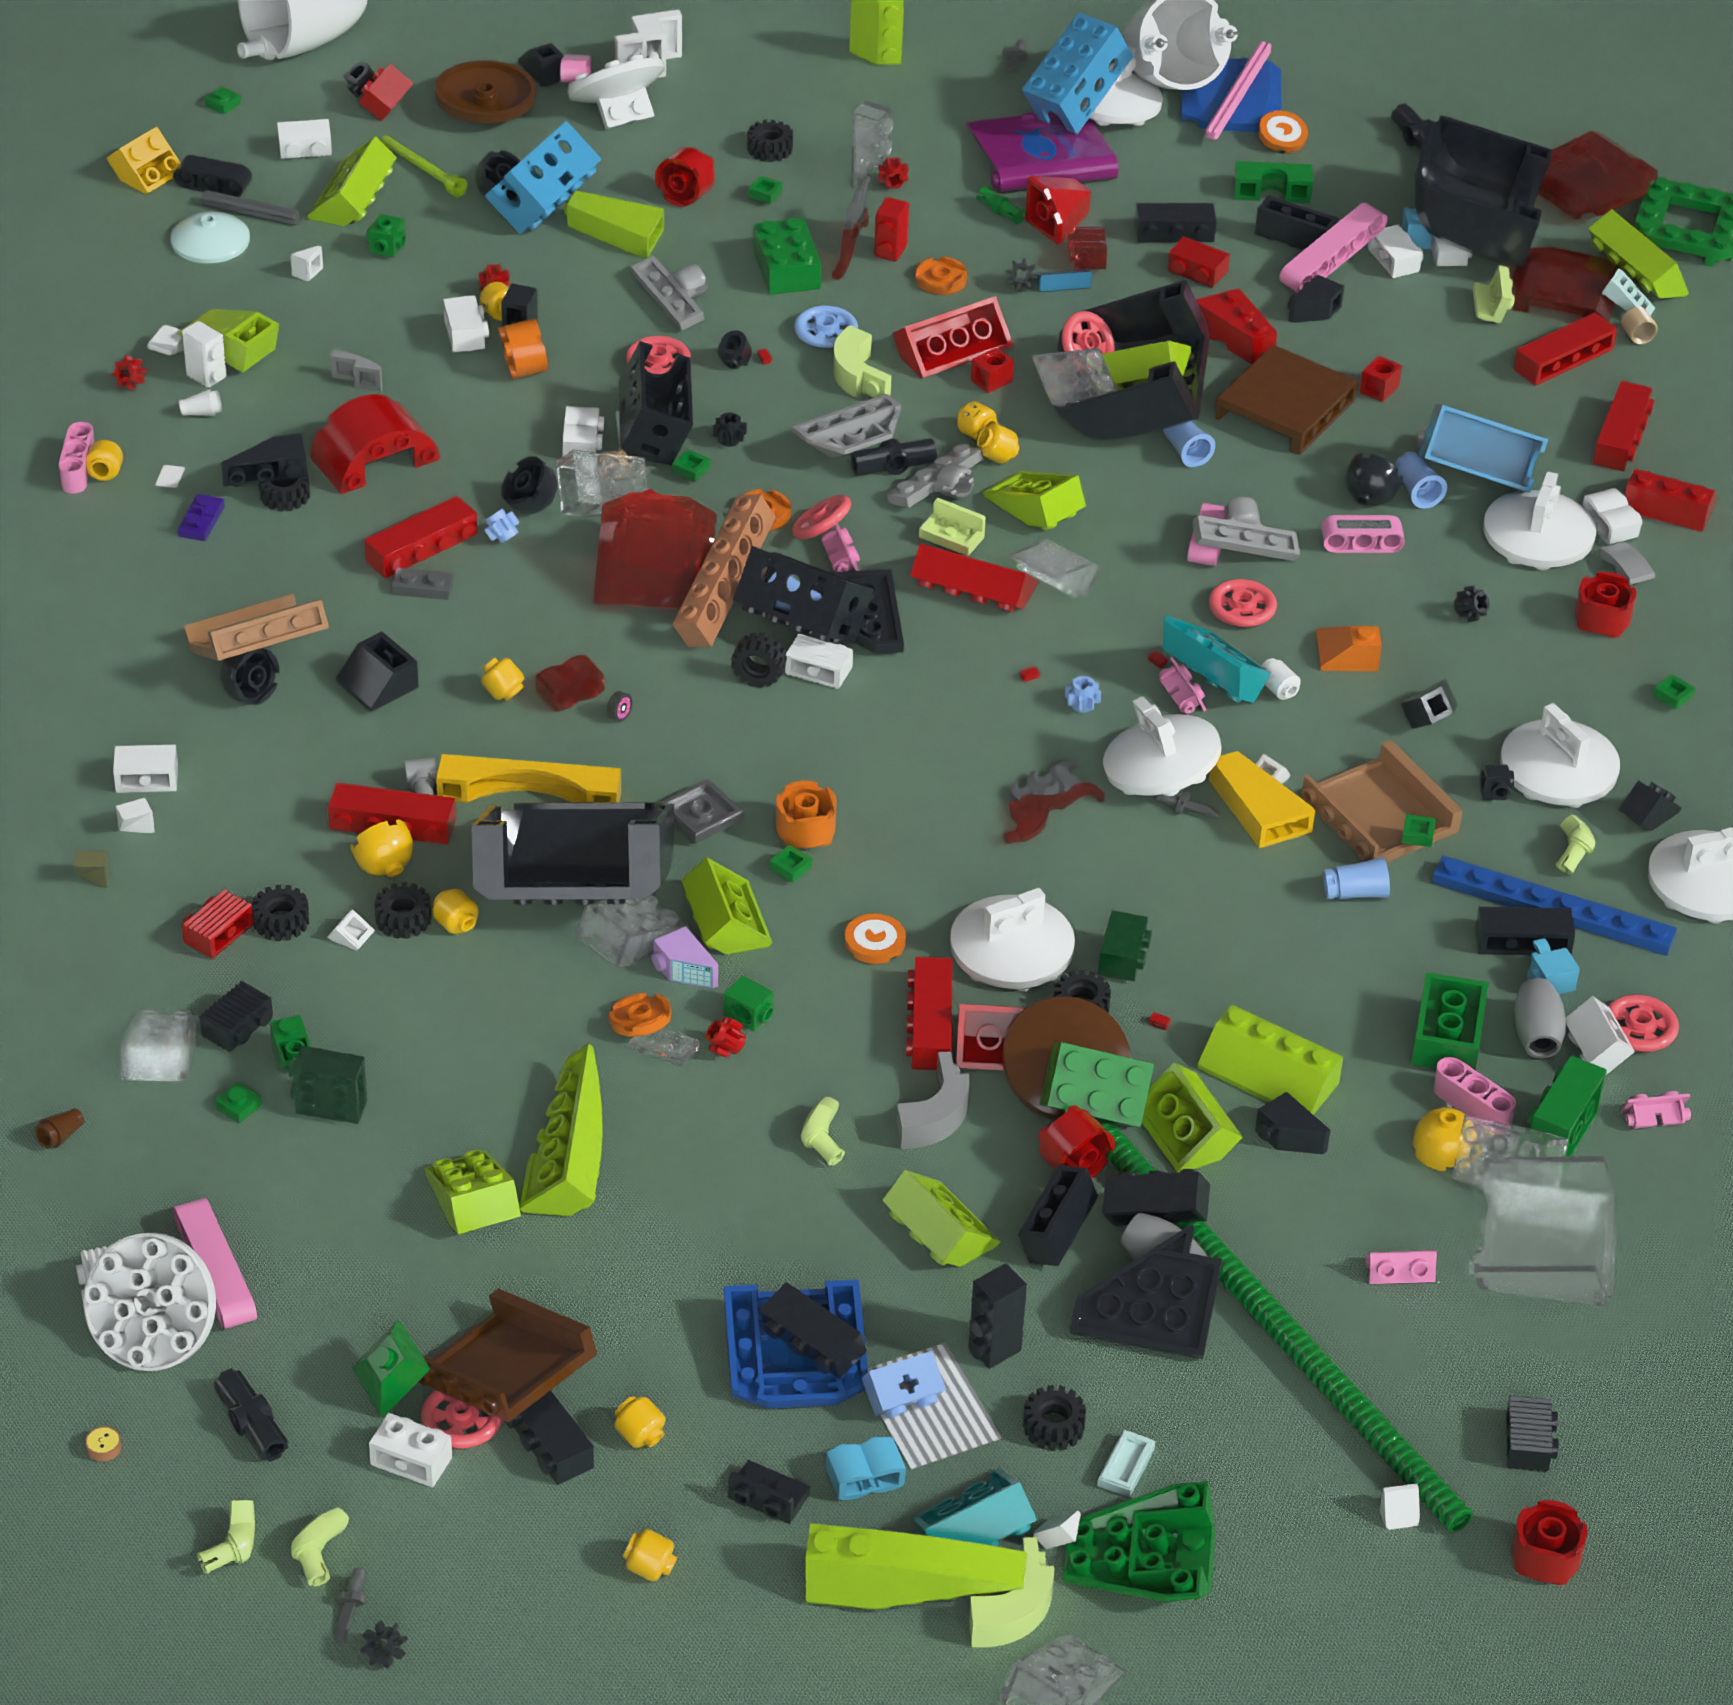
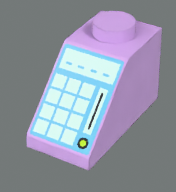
M686 926L654 940V954L651 956L653 965L657 971H662L669 981L712 989L718 987V963Z

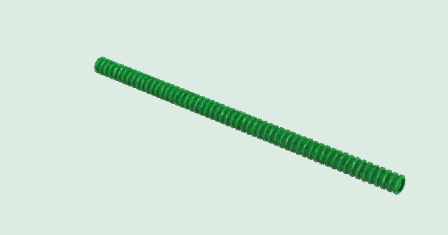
M1106 1121L1101 1123L1115 1140L1114 1151L1112 1152L1109 1149L1106 1158L1120 1173L1130 1172L1136 1175H1143L1156 1170L1127 1137L1116 1128L1113 1122ZM1205 1221L1173 1223L1180 1229H1184L1189 1225L1195 1226L1193 1239L1199 1244L1206 1255L1222 1259L1219 1282L1230 1291L1232 1296L1236 1297V1300L1242 1304L1250 1316L1255 1318V1321L1261 1325L1262 1329L1271 1338H1274V1342L1280 1345V1348L1287 1353L1290 1359H1293L1294 1364L1299 1366L1303 1373H1306V1377L1312 1380L1316 1387H1319V1391L1325 1394L1327 1400L1332 1402V1405L1338 1409L1341 1415L1345 1416V1419L1352 1424L1354 1429L1358 1430L1360 1436L1364 1437L1372 1449L1378 1452V1455L1385 1460V1463L1391 1466L1393 1472L1398 1474L1401 1480L1405 1481V1485H1418L1419 1500L1425 1503L1427 1509L1432 1510V1514L1439 1518V1522L1445 1525L1450 1533L1462 1530L1470 1522L1473 1515L1472 1510L1466 1507L1465 1502L1459 1499L1455 1492H1452V1488L1445 1484L1441 1477H1438V1473L1432 1470L1430 1464L1425 1462L1422 1456L1418 1455L1417 1450L1411 1448V1444L1404 1439V1436L1398 1433L1394 1426H1391V1422L1385 1419L1381 1412H1378V1408L1371 1404V1401L1365 1397L1364 1393L1358 1390V1387L1352 1383L1349 1377L1345 1376V1373L1339 1369L1336 1363L1332 1362L1330 1356L1326 1355L1322 1348H1319L1318 1343L1313 1341L1309 1334H1306L1305 1329L1300 1327V1324L1293 1319V1316L1287 1313V1310L1281 1306L1280 1302L1274 1299L1271 1293H1268V1289L1262 1286V1283L1255 1278L1253 1273L1249 1272V1269L1243 1265V1262L1237 1259V1256L1230 1251L1229 1247L1224 1245V1242L1218 1238L1216 1233L1212 1232V1229L1206 1225Z

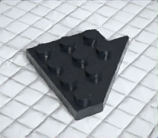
M891 569L830 572L874 589L855 643L875 654L904 652V640ZM821 584L813 586L812 590L820 593L822 597L824 594L823 586Z
M1189 1225L1077 1297L1070 1334L1204 1359L1222 1268V1259L1190 1253L1195 1226Z

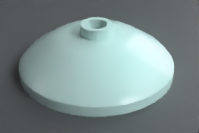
M212 211L193 214L179 222L171 232V246L173 250L182 258L197 263H219L233 259L244 252L250 242V233L246 224L235 216L223 212Z

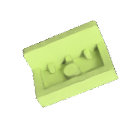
M1499 265L1489 285L1474 283L1472 288L1477 318L1501 324L1507 310L1510 311L1512 309L1515 296L1512 295L1513 281L1510 279L1508 267Z
M937 498L933 504V514L919 528V537L969 556L984 539L986 518L984 515Z

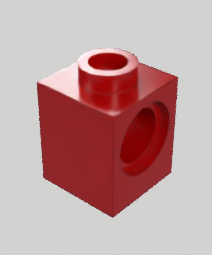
M997 347L972 359L971 381L989 394L1013 382L1014 360Z
M1378 356L1362 371L1360 393L1384 402L1399 387L1402 365Z

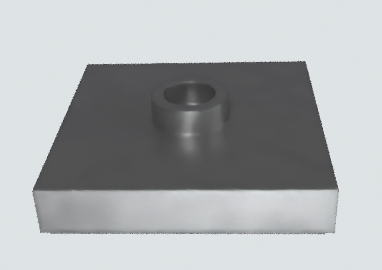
M709 779L659 803V809H662V805L674 804V825L695 844L744 819V811Z

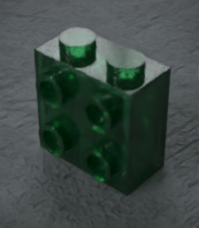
M301 1046L297 1058L291 1059L288 1072L289 1077H293L290 1096L291 1099L295 1100L296 1113L359 1124L367 1104L364 1056Z

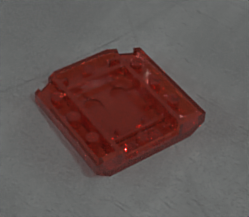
M1591 130L1552 149L1551 161L1538 194L1575 220L1581 219V214L1591 212L1595 216H1601L1611 209L1615 210L1645 195L1649 190V184L1652 180L1656 182L1658 179V170L1606 135Z
M1556 247L1530 248L1521 269L1516 268L1512 277L1511 290L1515 299L1511 310L1529 313L1530 306L1533 305L1581 315L1582 318L1597 313L1609 322L1615 303L1604 296L1602 292L1617 270L1621 269L1623 271V269L1599 256Z
M631 492L603 503L593 604L680 610L715 541L717 514L686 496Z

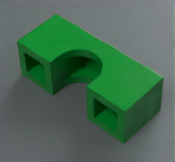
M1236 161L1233 181L1234 200L1260 201L1261 192L1277 190L1284 194L1285 201L1311 203L1313 188L1312 164Z

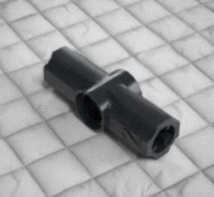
M1406 103L1399 104L1392 111L1391 119L1403 131L1405 143L1409 147L1417 146L1421 149L1426 124L1431 120H1422Z
M932 438L900 443L896 439H889L882 442L877 448L851 453L852 470L855 476L886 470L889 474L899 475L905 472L909 466L932 463L937 459L935 442Z
M230 1368L223 1371L218 1379L214 1381V1390L228 1409L229 1418L235 1431L239 1436H246L261 1460H269L271 1462L280 1458L282 1453L288 1449V1440L273 1420V1414L266 1398L261 1393L256 1395L240 1370L235 1371Z

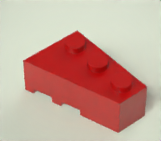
M1240 288L1196 299L1207 321L1210 339L1213 341L1219 339L1227 344V350L1248 363L1254 364L1263 352L1265 353L1271 346L1276 345L1278 332Z

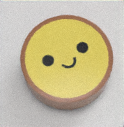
M111 1427L95 1428L88 1433L85 1439L87 1454L95 1461L105 1462L112 1460L118 1456L122 1448L120 1434Z

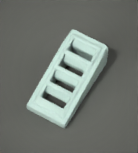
M1621 269L1617 270L1602 292L1604 296L1627 312L1630 309L1642 307L1651 315L1655 309Z

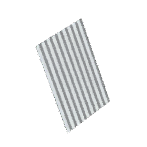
M946 1343L868 1368L869 1372L930 1351L934 1354L946 1388L943 1393L937 1396L938 1402L923 1408H919L917 1403L906 1406V1413L887 1419L886 1413L881 1415L911 1469L1002 1439V1436ZM902 1383L899 1384L900 1390H903V1389H907V1391L911 1390L909 1384H907V1385H903Z

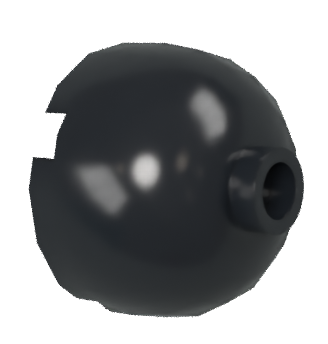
M500 150L499 152L490 151L476 168L475 183L479 192L485 197L520 160L506 150ZM507 190V197L511 201L518 197L514 191Z
M1363 453L1355 455L1349 464L1345 477L1346 487L1355 501L1363 506H1378L1393 499L1403 481L1402 475L1399 478L1396 474L1398 468L1387 459L1378 455L1371 454L1369 458L1362 457Z
M528 456L516 463L519 467L514 473L509 471L506 474L502 483L501 495L506 500V503L521 513L532 514L544 510L553 502L558 482L554 471L548 464L537 456Z
M260 648L224 659L220 669V680L224 690L231 698L245 704L259 705L268 700L276 690L278 683L274 682L275 673H279L280 667L276 656L270 650Z

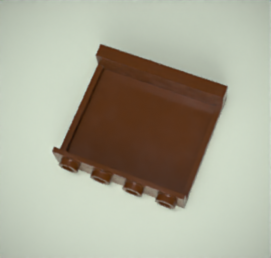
M1273 345L1265 353L1263 352L1252 366H1248L1238 379H1234L1224 392L1219 393L1215 401V407H1217L1216 420H1220L1226 413L1231 411L1291 437L1290 452L1301 455L1355 401L1357 380Z
M498 1288L489 1295L494 1313L432 1359L423 1356L430 1370L418 1383L509 1423L595 1357L597 1351L589 1326Z

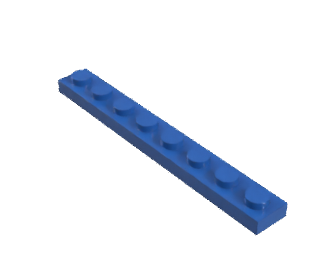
M1444 855L1433 874L1432 883L1508 907L1571 908L1575 928L1665 956L1668 955L1676 937L1677 927Z

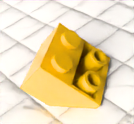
M158 127L136 138L106 158L120 181L144 194L150 193L173 179V173L180 164V161Z

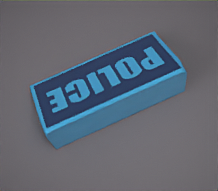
M1087 269L1035 273L1038 276L1036 282L1040 292L1091 288L1092 272Z

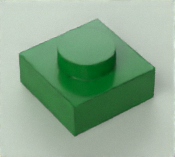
M222 86L205 97L206 107L224 115L241 104V96Z
M760 175L748 188V197L771 204L783 192V182Z
M688 449L672 463L673 473L694 482L711 468L710 458Z
M1671 674L1654 687L1653 696L1677 710L1694 697L1695 687Z
M1406 814L1401 843L1432 847L1436 818Z
M788 845L769 861V869L791 883L810 870L813 865V858L791 845Z
M237 1081L215 1099V1105L217 1110L240 1124L262 1106V1100L260 1095Z

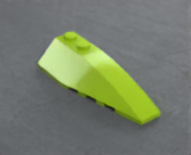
M589 1043L566 1057L554 1089L558 1095L548 1105L545 1113L549 1117L546 1129L542 1128L539 1130L536 1140L540 1143L537 1154L535 1152L530 1154L527 1162L519 1207L523 1213L572 1216L578 1211L590 1207L595 1200L602 1151L603 1127L599 1076L594 1049Z
M810 1523L805 1557L806 1602L882 1610L889 1609L892 1606L923 1604L926 1601L958 1599L960 1596L1024 1589L1028 1553L997 1546L925 1535Z

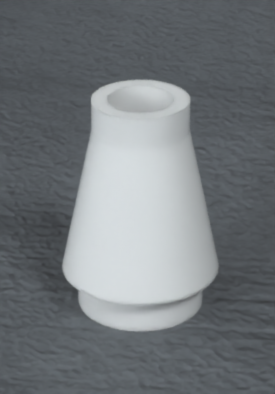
M208 389L189 398L179 400L182 416H215L216 413L222 412L221 400L217 390L211 391Z

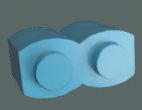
M872 1437L860 1445L840 1444L829 1450L826 1454L825 1468L838 1500L857 1499L871 1492L882 1493L905 1485L906 1467L893 1437Z

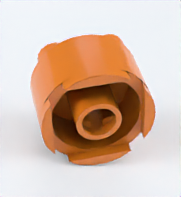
M529 319L498 328L501 342L504 343V349H502L506 365H508L512 380L548 371L547 355L544 344H542L540 337L542 335L536 319Z
M811 780L789 783L784 787V791L781 794L778 793L776 797L775 828L777 835L785 842L786 847L791 845L796 849L828 846L832 843L836 831L837 798L835 793L827 786L826 790L818 787V782Z

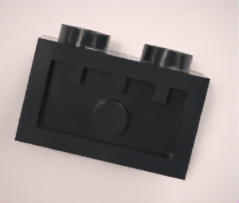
M750 1460L745 1463L739 1474L732 1472L728 1477V1498L734 1500L739 1505L749 1506L765 1513L772 1519H779L788 1524H791L810 1495L809 1485Z

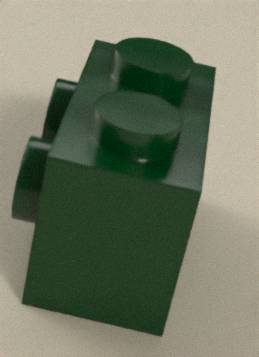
M1111 911L1100 950L1098 975L1135 981L1138 969L1143 970L1145 966L1147 952L1143 951V949H1149L1152 938V930H1147V916Z

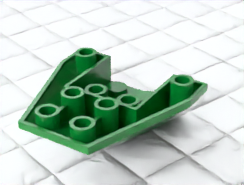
M1208 1481L1173 1484L1080 1517L1076 1541L1066 1544L1063 1570L1064 1582L1163 1602L1201 1599L1211 1593L1216 1534Z

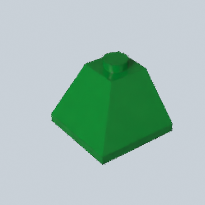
M398 1320L351 1367L381 1416H385L430 1370L403 1323Z

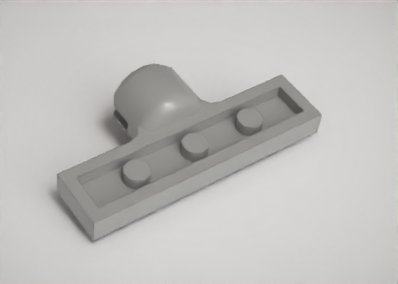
M652 256L631 266L635 278L681 331L705 320L703 311L692 300L705 293L708 288L705 285V275L697 264H689L671 274L655 256Z
M967 444L954 447L953 451L937 458L933 464L917 471L916 475L907 481L899 483L896 488L888 492L889 503L910 508L931 493L939 491L945 496L957 499L968 496L974 486L973 478L968 477L972 473L969 468L983 460L982 449L970 447Z
M1247 496L1235 497L1229 501L1228 506L1224 507L1226 520L1197 515L1192 521L1196 544L1290 561H1296L1300 556L1296 532L1262 525L1257 503Z

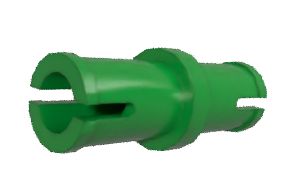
M987 186L979 189L978 192L983 194V196L977 194L976 199L992 208L993 213L998 216L1003 215L1016 225L1023 221V218L1018 215L1025 216V210L1009 202L1008 197L998 195Z

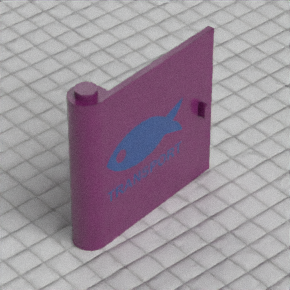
M1053 112L1047 113L1050 118L1049 123L1039 120L1034 113L967 122V128L994 167V173H991L990 181L992 188H996L998 193L1026 190L1027 179L1030 176L1073 178L1080 183L1115 179L1118 177L1119 166L1117 157L1090 118L1078 134L1067 131L1061 119Z

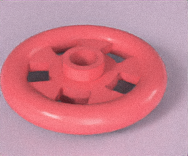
M1088 311L1076 312L1066 320L1062 330V346L1066 357L1079 371L1086 374H1096L1094 355L1098 351L1100 354L1113 352L1115 349L1110 328L1102 318ZM1081 322H1087L1088 329L1082 330ZM1073 333L1077 334L1076 343H1073L1072 340ZM1079 352L1087 357L1086 361L1079 357Z
M667 336L642 338L633 343L626 354L628 364L639 341L653 345L645 363L651 366H645L646 370L652 374L667 372L670 367H664L672 365L675 359L672 358V354L678 353L690 357L691 360L689 349L681 341Z
M835 495L815 504L796 520L792 527L793 536L803 540L813 538L829 530L849 512L851 508L850 498L846 495Z
M1233 579L1219 584L1212 590L1209 596V607L1212 613L1226 624L1236 627H1255L1266 623L1274 616L1277 609V601L1271 590L1263 584L1247 579ZM1228 592L1233 593L1230 598L1226 597L1224 594ZM1257 603L1266 604L1264 609L1257 608ZM1228 605L1231 610L1226 611L1222 606Z
M1638 994L1626 995L1608 1005L1616 1020H1625V1027L1621 1028L1634 1051L1654 1052L1669 1046L1678 1034L1679 1023L1675 1013L1668 1005L1656 998ZM1637 1007L1633 1009L1630 1013H1628L1626 1010V1008ZM1653 1012H1656L1662 1018L1656 1020ZM1656 1028L1664 1031L1659 1037L1653 1034ZM1630 1034L1644 1037V1039L1633 1038Z
M434 1390L426 1398L420 1414L423 1426L439 1429L445 1434L451 1435L452 1448L455 1449L472 1448L483 1444L497 1433L503 1421L495 1416L479 1417V1409L467 1406L463 1402L453 1397L445 1396L437 1390ZM443 1400L449 1402L445 1411L437 1408ZM446 1420L451 1428L444 1431L437 1424ZM476 1425L478 1431L464 1434V1429Z

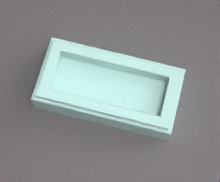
M1123 1429L1098 1478L1097 1487L1130 1498L1155 1449L1156 1441Z

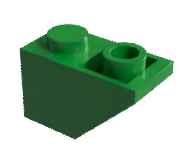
M301 1015L269 1021L271 1046L278 1070H288L316 1064Z

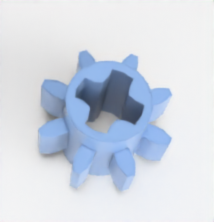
M502 508L485 519L488 527L484 531L491 541L497 538L500 543H503L518 533L515 525L519 521L512 511L506 514Z
M1079 676L1072 679V686H1065V698L1068 699L1067 706H1071L1075 711L1081 713L1094 710V703L1101 702L1102 691L1098 690L1099 683H1095L1092 678L1087 676Z

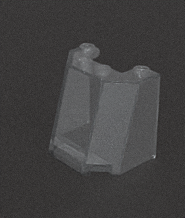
M1605 1157L1485 1158L1484 1171H1479L1478 1173L1479 1190L1484 1191L1488 1202L1487 1217H1482L1481 1232L1482 1236L1485 1237L1484 1245L1479 1246L1476 1256H1471L1470 1274L1472 1277H1476L1480 1290L1594 1306H1606L1608 1304V1297H1612L1614 1292L1618 1236L1617 1226H1614L1615 1191Z

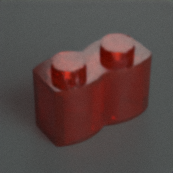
M1073 227V233H1068L1067 247L1069 249V262H1074V269H1106L1107 243L1105 228Z
M587 655L574 656L561 665L551 666L542 670L535 676L536 692L555 712L569 709L578 701L595 698L605 690L604 674Z

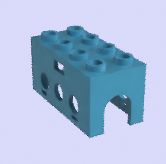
M1078 12L1022 88V92L1039 120L1049 123L1050 118L1047 113L1050 110L1061 119L1067 131L1078 134L1129 64L1133 55L1117 26ZM1115 58V67L1109 72V64ZM1101 78V86L1095 91V83ZM1082 79H1083L1084 82L1082 83V85L1080 86V88H1079V89L1077 90V92L1075 93L1074 90L1076 89V87L1079 85V83H1080V82L1082 81ZM1084 98H1087V105L1081 111V102Z
M565 121L503 177L504 179L492 188L485 197L521 235L527 228L533 231L543 221L540 216L545 219L557 209L554 205L555 203L559 206L571 196L568 192L569 190L572 193L578 190L585 183L582 178L587 181L598 170L594 166L602 159L578 132ZM560 142H564L569 146L570 153H565L561 149ZM535 168H537L541 172L542 176L537 174ZM507 190H512L517 194V202H513L507 197Z
M1435 403L1418 456L1519 490L1531 492L1535 480L1531 478L1532 470L1539 453H1544L1548 439Z

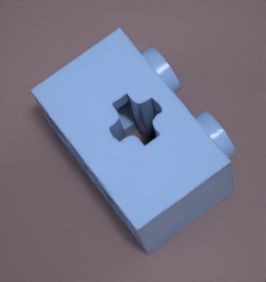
M932 1351L869 1371L862 1377L875 1417L886 1413L887 1419L906 1413L905 1407L915 1403L918 1404L919 1408L938 1402L937 1396L946 1390ZM900 1383H902L903 1385L909 1384L911 1390H909V1391H907V1389L900 1390L899 1384H900Z

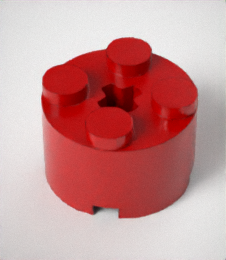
M683 146L657 167L655 171V184L657 188H661L664 193L663 198L674 206L686 207L696 202L712 188L715 180L714 161L710 156L704 155L695 148Z
M1597 572L1596 577L1589 579V575L1584 577L1579 585L1574 612L1577 627L1582 631H1591L1607 635L1611 638L1620 637L1622 632L1631 624L1637 595L1636 588L1633 586L1632 589L1628 584L1627 578L1612 572Z
M1077 1105L1070 1106L1062 1116L1051 1125L1044 1126L1038 1133V1139L1041 1141L1039 1146L1040 1156L1054 1171L1058 1165L1087 1168L1091 1179L1102 1171L1108 1163L1105 1157L1109 1149L1113 1152L1115 1148L1114 1137L1088 1111L1080 1109Z
M1542 1500L1538 1501L1536 1506L1529 1509L1527 1506L1520 1512L1511 1546V1555L1517 1573L1540 1582L1554 1583L1556 1585L1568 1583L1570 1578L1576 1574L1582 1562L1588 1529L1585 1521L1582 1523L1577 1517L1578 1512L1573 1507L1560 1501Z

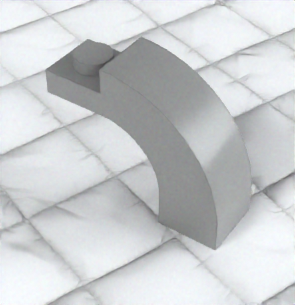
M951 1051L938 1052L937 1078L940 1091L935 1096L920 1102L897 1104L896 1128L901 1150L920 1148L938 1143L954 1133L962 1124L968 1109L969 1073L960 1074L959 1064H953Z

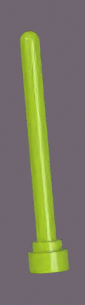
M387 135L382 136L381 142L386 147L442 182L449 194L454 197H460L466 192L468 187L466 179L458 174L448 175Z

